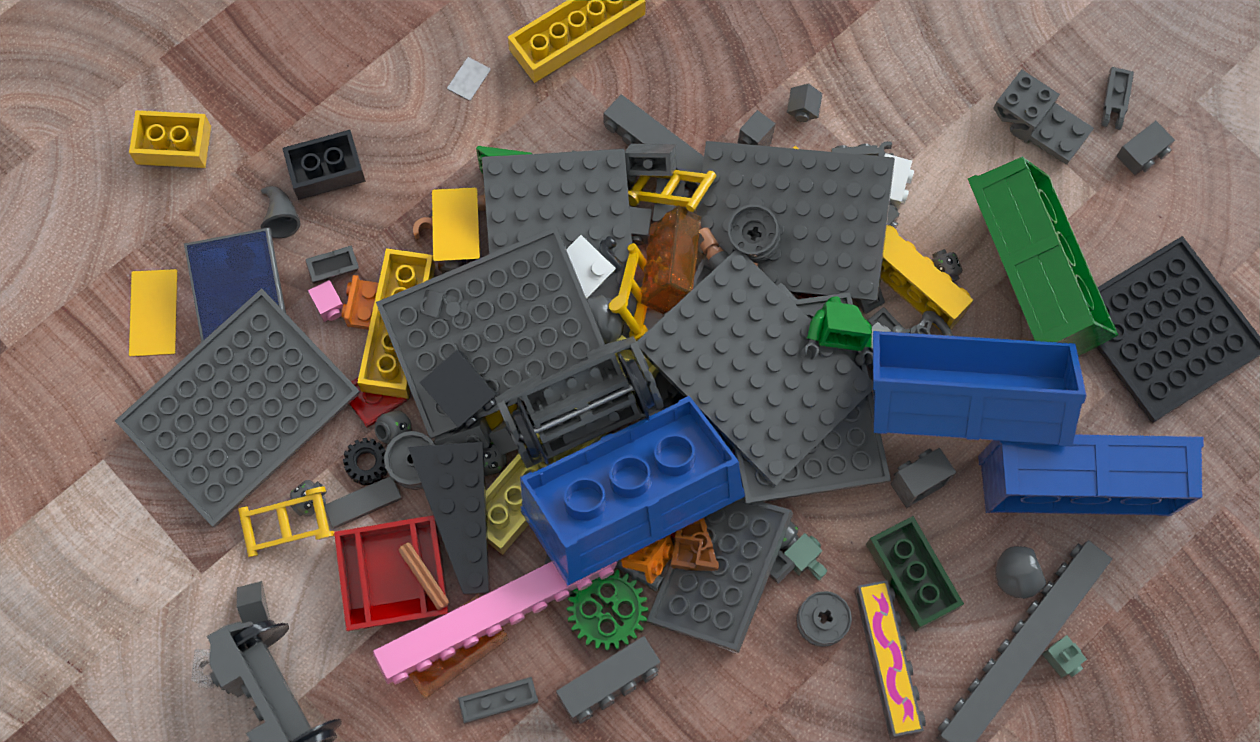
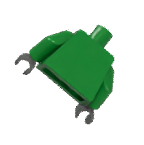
M837 296L829 298L823 308L817 310L810 322L807 334L809 342L801 349V357H805L807 349L812 352L811 360L815 358L819 353V348L816 345V341H818L820 346L862 351V353L855 357L856 364L858 366L863 365L864 362L866 366L872 364L873 353L869 351V347H872L871 324L863 317L856 305L844 304Z

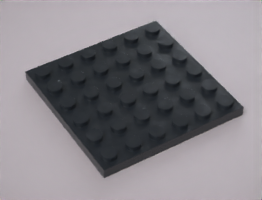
M1183 236L1098 287L1119 336L1096 348L1152 423L1260 356L1259 334Z

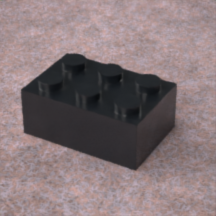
M350 129L282 148L292 186L298 200L366 182Z

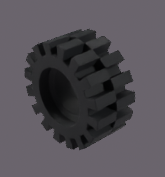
M362 438L363 441L361 442L357 439L354 441L355 444L353 446L350 444L348 446L349 450L344 452V468L354 482H360L362 485L369 483L371 485L376 480H382L381 476H386L387 474L384 461L386 450L381 443H377L374 439L368 441L367 438ZM370 453L375 456L376 462L371 469L362 470L357 466V460L362 454Z

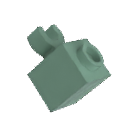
M804 533L784 553L795 563L796 567L793 570L799 576L808 568L817 580H820L828 571L816 560L823 550L820 548L821 544L813 536L808 537Z
M1067 635L1042 653L1061 678L1068 674L1071 678L1083 669L1081 664L1087 660L1081 653V649Z

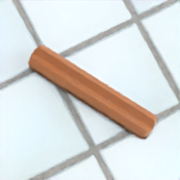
M410 543L402 545L399 548L400 554L438 610L445 608L449 604L447 597Z

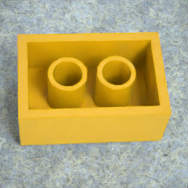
M136 110L129 154L136 165L205 168L211 125L205 114Z

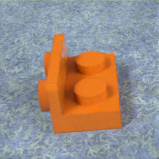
M353 275L352 282L347 284L346 295L349 296L348 302L342 307V318H344L347 327L369 330L379 283L363 281L359 279L358 275Z
M671 535L622 558V567L645 572L647 583H653L673 556L674 545L672 544Z

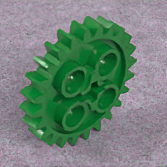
M616 570L614 576L610 575L605 579L598 577L591 581L592 584L589 587L580 591L577 588L572 590L576 597H568V602L574 606L567 607V612L574 615L568 618V622H576L571 630L572 632L580 630L578 640L586 637V646L595 642V648L598 650L601 644L605 645L606 652H608L610 645L613 644L615 649L619 650L620 642H623L625 646H629L628 637L634 640L637 639L635 630L643 631V627L639 622H647V618L641 615L648 612L647 607L641 606L647 602V597H639L643 592V588L635 590L636 580L630 583L627 582L629 574L620 578L619 570ZM604 587H611L615 593L612 597L605 598L600 592ZM591 594H595L605 607L608 608L611 605L613 615L621 620L624 625L620 626L610 613L603 614L602 605L594 600ZM588 604H592L597 608L595 614L590 616L584 614L582 610ZM623 604L631 606L632 612L624 616L619 613L618 608ZM604 622H611L615 628L611 633H604L601 631L600 626Z

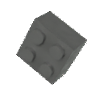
M940 447L934 451L931 448L927 449L918 456L919 459L914 463H911L909 460L897 468L898 471L894 473L895 477L891 482V486L906 508L947 485L955 475V469Z

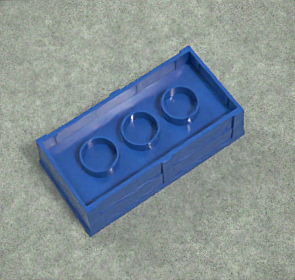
M873 331L874 433L1058 444L1059 446L1073 445L1082 403L1084 404L1086 399V390L1076 344Z
M690 396L649 416V421L645 418L614 434H608L600 438L598 442L542 469L520 477L521 513L567 586L745 497L739 461Z
M1075 435L1072 446L992 440L978 455L982 471L986 513L1172 516L1202 498V448L1204 447V437Z

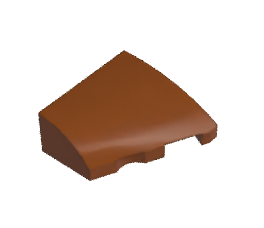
M704 518L676 531L671 568L718 571L719 563L716 559Z

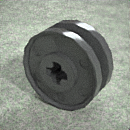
M829 591L816 592L808 596L799 607L796 616L797 629L801 636L812 645L818 647L832 646L839 642L849 631L852 622L851 610L846 601L838 594ZM823 614L828 616L826 619L828 621L825 624L820 622V617Z

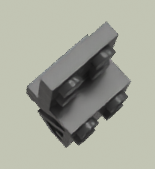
M1021 69L996 101L993 109L1002 122L1013 123L1010 131L1014 136L1026 144L1030 140L1068 165L1094 128L1058 105L1056 101L1060 96L1059 93Z

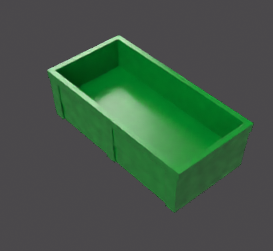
M1020 157L979 176L974 175L967 178L1034 340L1076 344L1077 354L1080 356L1119 336L1050 176L1024 157Z

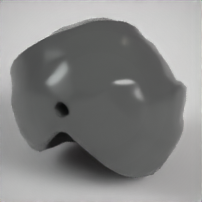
M599 295L591 297L587 301L604 343L608 344L617 341L621 336L625 321L619 313H612L609 309V303L612 299Z
M1014 546L1004 550L996 565L997 585L1006 594L1014 598L1027 599L1035 596L1046 586V580L1034 550L1025 546Z

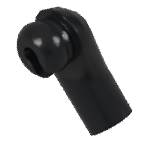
M607 236L605 240L602 239L600 242L601 255L616 268L614 272L617 273L624 265L612 251L616 247L617 242L613 237Z

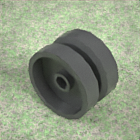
M409 431L394 437L388 444L384 455L385 468L390 476L404 488L411 490L423 489L414 463H410L412 457L408 447L435 445L432 439L423 433Z

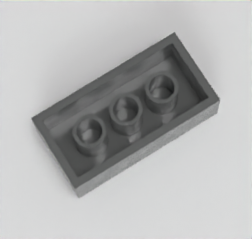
M645 636L558 689L556 691L557 698L573 724L577 721L582 724L592 718L593 711L599 707L602 710L610 707L615 703V697L623 694L625 697L637 689V683L642 680L647 683L658 676L661 661Z

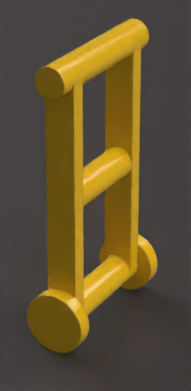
M675 170L672 176L640 175L632 189L628 190L629 205L637 206L640 201L686 207L688 211L694 212L714 181L716 174L713 171L703 174ZM650 177L670 179L661 194L642 191ZM680 180L700 183L691 198L671 195Z
M632 243L627 248L629 256L619 295L610 301L609 309L612 313L620 314L630 328L629 336H633L638 341L648 331V328L644 325V319L653 282L657 279V275L637 245ZM637 264L645 274L641 289L634 280ZM630 291L638 301L634 317L627 309Z
M325 487L306 490V496L250 511L248 506L238 508L248 557L257 556V550L315 536L316 540L333 537L335 531H329L321 494L326 492ZM313 501L318 529L292 536L286 507ZM276 510L282 538L256 545L250 516Z

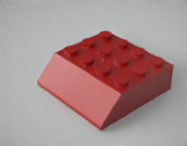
M434 515L334 532L347 632L448 614V605L441 610L436 608L399 552V548L402 545L410 543L447 597L438 526Z

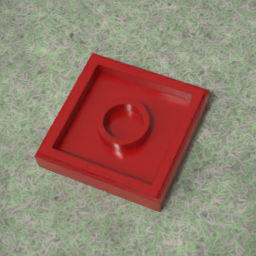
M359 377L351 382L361 392L357 383ZM361 392L349 404L366 428H369L376 423L379 416L395 410L405 403L407 399Z

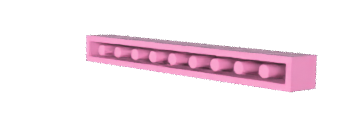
M617 561L567 586L553 562H550L374 650V659L386 683L394 682V684H398L409 677V673L415 670L421 672L432 666L431 662L440 657L442 660L448 659L456 653V649L462 646L469 648L479 642L478 638L486 634L488 637L497 634L505 624L510 622L511 625L522 621L525 618V614L531 611L538 613L547 607V603L556 600V602L564 600L570 595V591L576 588L579 591L589 587L592 584L591 581L598 577L601 579L609 577L614 573Z

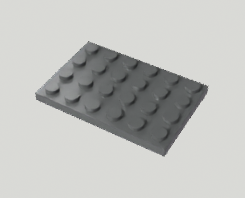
M741 498L703 517L713 544L716 559L719 563L718 571L671 568L670 563L647 621L652 625L739 653L792 519L793 512L789 509L764 502L745 505L744 499Z

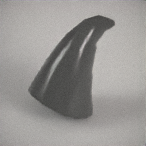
M276 186L262 188L260 192L269 197V206L260 226L261 229L270 228L272 238H287L296 233L301 223L288 195Z

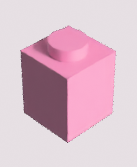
M330 280L308 290L324 322L336 320L342 315L343 304Z

